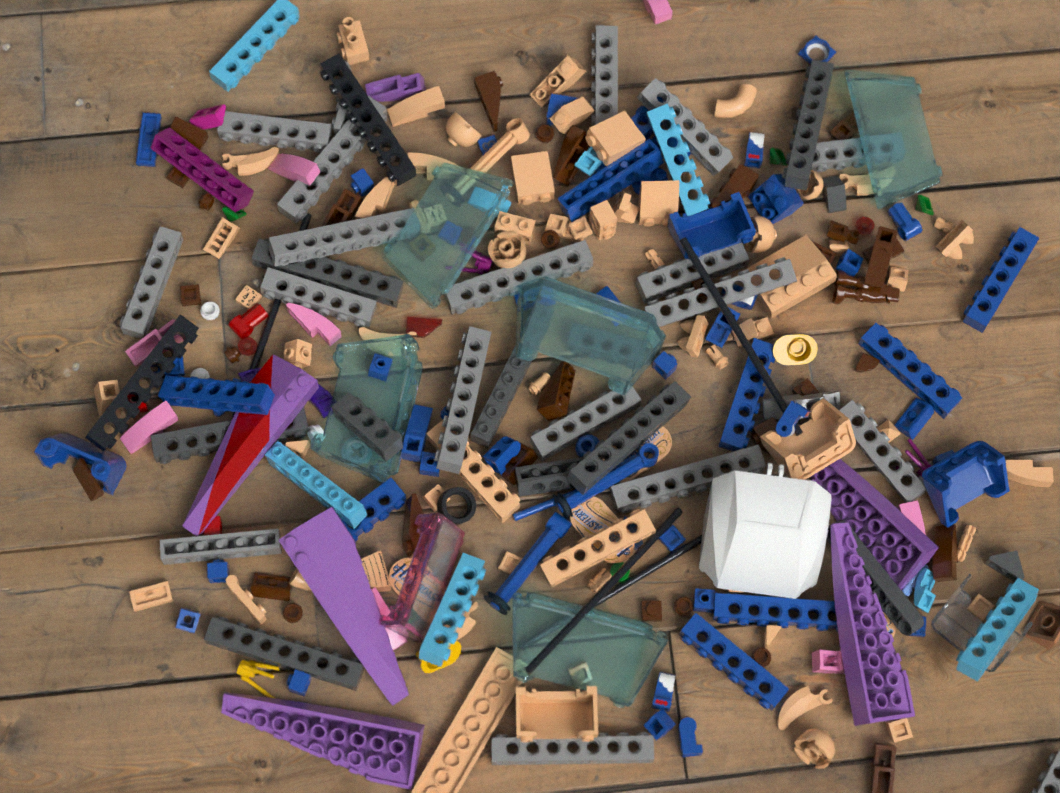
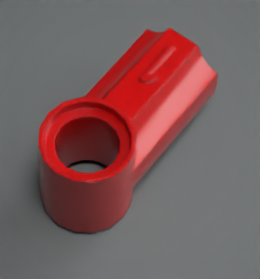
M256 303L243 315L234 317L228 326L241 340H244L251 335L258 324L268 317V313L260 304Z

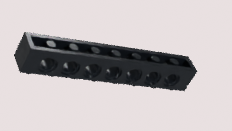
M338 53L320 63L321 71L319 73L321 78L329 83L331 93L334 96L337 95L339 105L349 113L348 118L350 122L357 125L360 137L367 140V147L370 152H375L377 162L381 168L384 167L386 169V175L390 182L394 181L398 187L416 177L415 166L341 55ZM336 76L342 77L340 79H334V77ZM346 90H350V91H351L350 93H347V94H346V93H343V92L346 91ZM356 104L361 105L359 108L353 107ZM370 119L369 122H363L362 120ZM374 133H379V134H380V135L377 136V137L372 136V134H374ZM387 147L390 150L382 151L381 149ZM393 162H398V163H400V164L397 165V166L391 165V163H393Z
M180 314L85 438L103 452L106 448L111 449L117 442L115 439L118 433L123 434L129 426L126 422L130 417L134 419L141 411L138 408L142 402L146 404L151 398L152 394L150 391L154 387L158 389L164 381L161 378L164 373L169 374L175 367L174 360L177 357L181 359L187 350L184 347L188 342L192 344L199 336L196 334L199 328ZM180 335L183 338V343H177L174 340V336ZM169 350L172 357H164L162 351ZM151 365L159 366L160 372L154 373L151 370ZM146 380L149 387L142 388L139 385V381ZM127 396H136L137 402L130 403ZM116 410H123L125 418H118L115 413ZM111 425L114 432L111 434L106 433L104 426Z

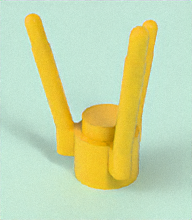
M243 659L237 669V674L242 676L241 680L249 683L267 698H275L252 681L250 677L254 678L257 673L274 678L273 674L259 670L257 667L279 670L280 668Z

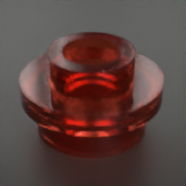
M861 217L857 220L856 230L860 234L868 235L874 230L875 225L871 218ZM862 223L868 224V227H864Z
M251 337L242 338L238 343V350L242 355H253L257 350V343ZM247 343L251 344L249 348H245L244 345Z

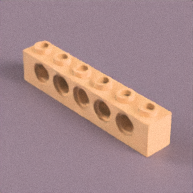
M443 420L426 433L427 440L436 450L441 449V444H438L440 433L445 431V427H442ZM467 441L465 449L467 457L463 459L458 475L500 522L503 523L520 509V499L514 492L510 493L508 491V486L504 480L498 479L494 475L495 471L493 468L481 461V455L476 450L472 451ZM447 448L451 452L455 451L453 448ZM471 467H478L480 469L477 473L469 471ZM484 481H490L492 482V486L484 487L482 483ZM503 495L505 499L499 502L495 500V496Z
M637 509L629 514L630 517L625 520L620 518L612 523L613 526L608 529L603 527L594 532L595 536L589 539L588 537L577 541L578 545L572 548L567 546L561 549V554L555 557L550 555L544 558L540 566L551 587L553 588L656 533V529L645 509L642 511ZM629 524H635L638 527L634 533H629L626 528ZM612 533H617L620 535V539L617 542H611L609 536ZM595 542H600L603 545V548L598 552L592 550V545ZM579 551L585 553V558L581 561L574 558L575 554ZM564 560L568 563V567L565 570H560L557 568L558 562Z

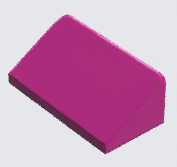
M221 104L198 110L189 121L192 125L202 130L221 126L224 121L226 105Z

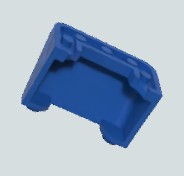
M740 192L731 194L729 202L725 203V201H722L720 206L690 216L684 213L682 217L678 212L669 214L668 230L685 259L690 260L680 243V240L684 237L687 238L698 258L701 255L753 240L756 229Z
M65 432L44 438L39 442L34 451L42 465L49 469H52L56 463L65 465L69 456L77 460L80 458L84 459L87 464L92 466L91 474L93 477L103 482V491L111 495L114 494L127 467L126 461L122 456L109 450L103 452L94 444Z
M975 441L927 468L922 473L923 484L940 522L947 528L959 520V514L956 509L984 493L990 497L999 498L1010 491L1005 456L984 441Z

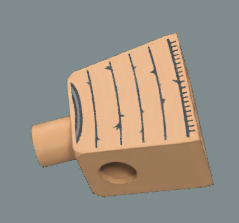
M377 551L362 558V565L365 574H367L370 588L376 587L378 592L391 591L382 552Z

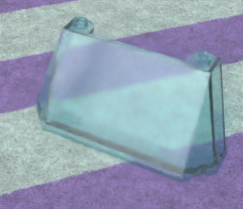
M844 70L873 192L878 193L874 195L877 209H882L939 184L940 176H943L941 166L936 165L919 94H922L920 83L916 84L915 77Z
M445 162L440 166L437 165L432 171L433 181L396 240L392 244L388 243L383 250V253H385L383 256L384 261L430 308H437L441 303L439 299L441 295H447L508 198L511 192L508 190V187L511 188L513 186V180Z
M546 276L534 283L523 285L517 301L516 357L532 361L536 359L539 352L610 377L608 381L609 388L622 395L627 394L660 353L666 335L663 330H660L655 316L651 313Z
M410 334L337 344L333 360L340 371L324 433L315 434L311 440L310 449L317 455L379 482H385L389 476L398 473L402 449L385 462L334 417L332 406L347 393H351L354 397L358 396L364 406L372 408L379 419L383 418L393 431L397 430L401 434L403 444L423 370L422 361H418L416 352L419 351L418 342ZM375 353L393 359L386 382L368 376Z
M528 592L527 596H522L521 593H513V677H517L516 679L521 682H528V680H533L535 677L581 690H587V686H597V694L609 697L614 706L624 708L625 706L630 707L668 642L667 633L653 631V626L646 622L592 609L531 674H528L525 671L528 664L583 606L534 592Z

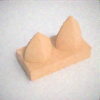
M961 220L935 247L945 257L962 259V250L959 244H973V230Z
M697 315L696 319L680 323L681 328L690 333V336L681 338L677 343L680 348L688 351L691 357L698 358L709 327L708 321L702 315Z

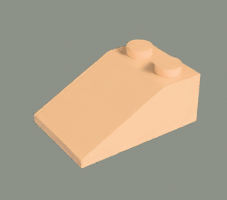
M679 180L641 181L638 199L639 225L653 226L654 224H662L668 226L669 214L678 212Z

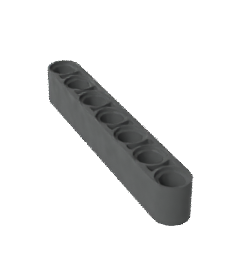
M838 520V521L834 522L833 524H837V523H847V522L844 521V520ZM831 525L828 526V532H827V538H826L830 544H831ZM852 530L858 546L856 551L864 561L863 569L866 576L870 577L872 582L870 584L873 593H876L882 610L903 635H911L923 627V617Z

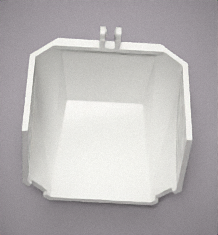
M768 463L766 475L732 471L713 478L703 519L699 569L710 577L715 587L796 599L802 592L815 586L825 550L832 495L815 481L783 477L784 465L782 464L778 467V476L771 475L773 465Z

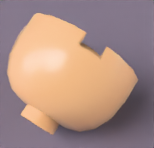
M454 112L447 120L445 128L450 136L447 140L455 147L457 144L462 147L473 146L482 136L457 112Z
M750 216L756 233L752 241L743 243L744 247L750 253L765 252L776 239V230L769 219L763 216Z
M505 231L497 234V238L491 240L488 245V253L491 260L500 268H514L524 261L527 253L524 239L514 231Z
M808 729L794 742L796 744L794 750L798 757L808 765L810 762L815 764L817 769L828 767L834 757V741L824 730Z

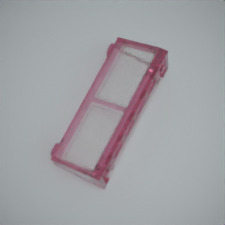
M440 513L417 515L415 524L420 526L417 529V533L421 534L396 605L390 606V614L387 616L381 615L379 625L416 643H423L441 603L465 535L464 531Z

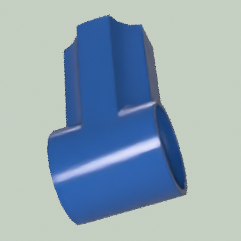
M902 202L893 205L888 210V214L897 225L898 233L904 241L922 233L921 224L916 218L911 217Z

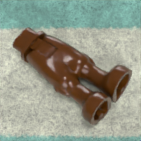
M843 270L836 271L837 278L834 283L836 287L833 293V304H841L846 298L868 303L889 304L890 302L898 303L900 288H894L891 284L887 285L885 283L883 289L864 285L866 277L860 276L856 278L848 275ZM844 286H855L858 289H851Z

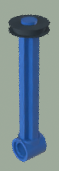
M652 443L644 444L640 451L618 464L584 495L577 489L565 496L558 491L557 496L553 494L557 508L568 520L569 515L573 517V508L643 467H653L658 460V448ZM649 452L652 453L654 457L646 458L644 454Z
M555 512L547 522L545 531L495 594L487 592L488 596H484L486 602L499 613L507 615V611L511 610L507 603L557 539H562L572 523Z

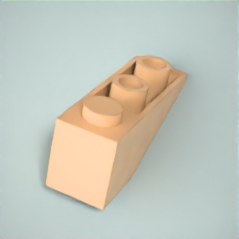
M567 56L530 93V96L540 107H544L549 103L551 94L560 95L574 85L586 70L575 58Z

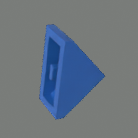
M551 94L546 125L552 126L553 122L549 118L562 106L577 100V98Z

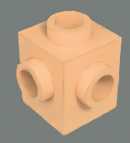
M299 339L286 342L283 353L284 360L300 369L310 366L312 344Z

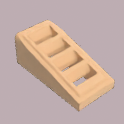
M222 217L203 250L220 259L240 228ZM225 226L231 229L230 233L224 230ZM222 232L228 237L225 239L219 236V234ZM219 239L224 243L223 245H220L217 242H215V240ZM212 244L220 249L219 252L210 248Z

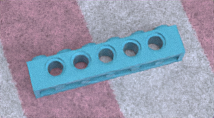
M277 0L209 71L211 80L227 92L231 88H235L239 80L251 71V67L262 60L267 50H271L275 42L287 33V29L298 22L300 17L298 7L288 0ZM242 56H248L246 59H241Z
M665 104L646 112L672 181L679 180V199L687 216L709 209L707 206L710 204L709 198L701 190V187H703L700 176L696 177L694 172L697 169L694 160L689 159L687 154L690 152L687 142H683L681 139L682 129L674 121L676 114L673 107ZM668 120L671 124L670 129L663 130L660 127L661 121ZM668 138H675L677 146L674 148L667 145ZM676 155L684 157L682 165L675 164L674 157ZM683 172H688L691 175V180L688 183L681 180ZM691 189L696 190L698 193V197L695 200H690L687 196L688 191Z
M279 441L265 454L273 468L327 509L333 507L340 519L353 529L367 516L364 506Z
M466 553L462 554L422 643L419 659L440 667L444 660L448 661L451 653L449 647L451 644H455L459 634L456 631L458 627L462 628L466 618L463 615L465 611L469 612L473 601L470 599L472 595L476 596L480 585L477 583L479 580H483L485 576L484 560Z
M1017 578L1014 584L1010 583L1005 591L1006 595L998 599L996 609H991L988 613L985 624L981 623L979 625L975 638L971 637L966 645L967 649L965 651L961 650L958 654L956 670L978 682L1036 601L1039 589Z

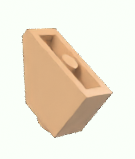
M581 97L562 106L549 119L561 133L567 135L572 125L578 127L595 110L584 97Z

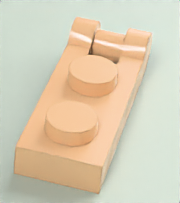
M229 575L226 578L228 588L258 623L262 625L267 620L264 615L267 612L260 604L255 605L252 601L254 597L247 589L244 591L241 589L235 575Z

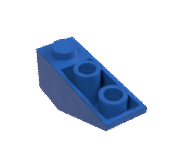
M414 404L401 451L402 459L421 463L426 433L429 429L433 408Z

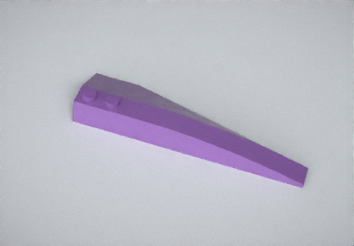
M330 507L279 539V542L357 658L391 705L394 706L410 694L402 672L399 669L395 652H393L390 644V638L385 630L384 622L375 596L370 588L367 574H365L355 540L334 508Z
M849 523L831 524L835 610L854 726L914 717L915 712L906 670H902L900 665L902 660L899 653H896L892 642H894L892 634H889L886 629L887 621L877 595L871 590L870 584L872 582L870 577L866 576L862 566L864 561L856 551L858 546Z

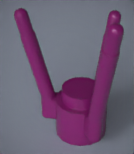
M461 242L459 245L463 248L460 250L477 259L475 266L478 269L445 267L446 270L483 275V272H489L493 261L489 256L483 255Z
M909 438L907 441L924 465L908 450H905V453L920 468L916 472L918 474L917 477H922L923 471L931 467V465Z

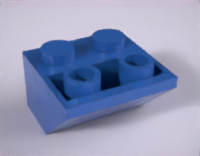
M773 174L748 196L759 215L769 219L772 224L790 216L804 204L795 188L785 187L786 179L782 178L783 174Z

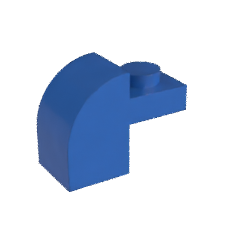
M729 308L735 320L737 321L740 316V313ZM721 310L705 339L720 348L724 346L732 331Z

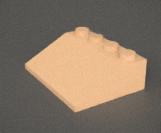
M807 235L747 268L749 272L757 270L756 266L765 263L770 266L775 264L774 260L783 257L786 260H791L797 282L757 296L771 319L836 282L837 274ZM776 269L771 270L769 277L776 280L780 277V272ZM757 275L753 276L751 283L754 286H758L762 283V278Z

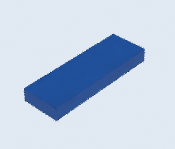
M142 113L136 157L137 166L155 167L157 153L151 149V145L155 135L160 132L161 114Z

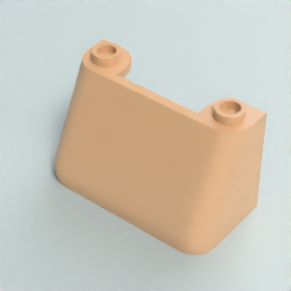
M824 398L811 407V419L800 426L803 433L799 436H796L794 433L790 437H780L775 430L768 431L760 436L763 446L776 463L784 465V473L788 478L806 480L850 453L856 445L850 419Z
M587 686V690L580 692V689H576V691L536 692V689H532V693L526 691V687H516V738L520 739V742L529 743L533 742V739H581L583 742H592L594 738L598 737L597 686Z

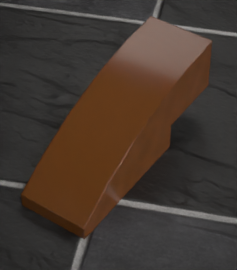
M344 189L337 203L333 204L322 226L351 221L364 199Z
M953 524L948 528L945 525L936 526L933 543L939 548L933 555V579L937 582L957 580L956 525Z
M874 742L870 793H893L897 748L893 744Z

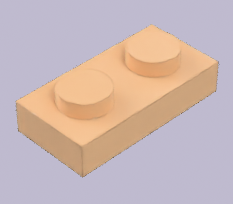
M168 581L129 591L134 612L173 602Z

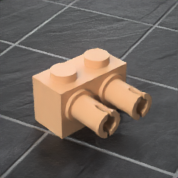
M351 17L344 18L343 24L338 25L339 32L336 33L338 43L343 45V48H341L343 59H347L349 65L368 61L369 52L360 20L354 21Z

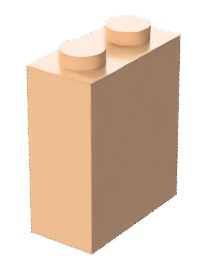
M625 111L590 127L585 137L587 144L594 149L598 159L605 166L610 165L646 140Z
M548 151L511 156L517 204L528 205L536 201L548 202L554 199L555 190Z

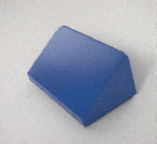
M915 398L894 426L913 440L934 414V409L931 404Z

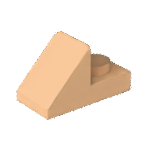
M624 193L613 206L612 210L617 217V222L634 223L639 207L629 202L632 195Z
M768 317L756 321L750 318L739 325L750 344L753 343L754 338L763 340L774 335ZM732 329L731 332L733 334L737 347H742V344L740 343L739 339L737 338L736 334Z

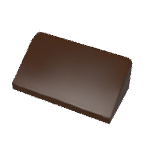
M178 117L174 118L170 127L200 151L209 138L206 131Z
M520 443L521 449L518 455L511 458L505 465L506 470L500 475L512 485L516 484L515 467L532 465L538 458L533 449Z
M80 458L73 472L90 501H94L103 496L104 492L91 474V470L85 460Z
M254 573L251 595L258 598L290 601L292 585L289 584L291 577Z

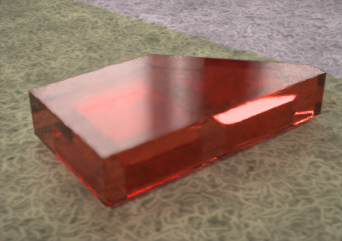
M407 317L406 334L416 332L417 335L410 337L425 338L442 325V319Z

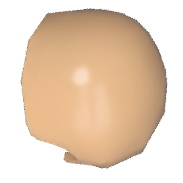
M811 170L807 190L797 189L800 196L807 200L818 197L823 189V179L820 174Z

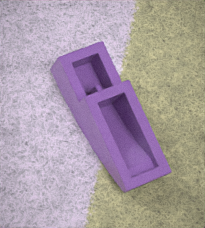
M420 73L406 77L396 75L365 84L367 96H370L377 102L404 100L426 90L424 78Z

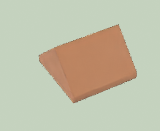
M1040 601L1022 634L1046 649H1051L1060 637V606Z

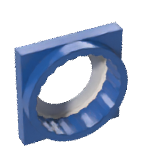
M815 36L798 53L800 57L811 65L813 59L809 57V51L812 48H820L824 51L825 57L822 62H828L836 54V51L831 48L828 42Z

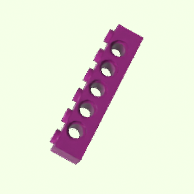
M167 128L155 135L151 149L234 212L248 206L254 193L251 188L171 128Z

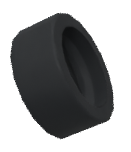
M454 487L440 495L437 502V511L446 523L451 525L463 524L474 516L476 500L469 490L463 487ZM452 495L462 496L467 503V511L461 517H453L447 511L446 502Z

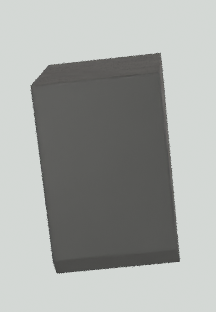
M837 175L822 178L824 182L822 193L828 214L846 210L845 184Z
M1018 551L992 555L985 562V565L1014 583L1017 578L1023 580L1025 577Z

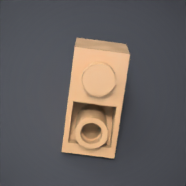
M117 380L98 382L94 388L99 418L120 393ZM116 410V416L121 418V410Z

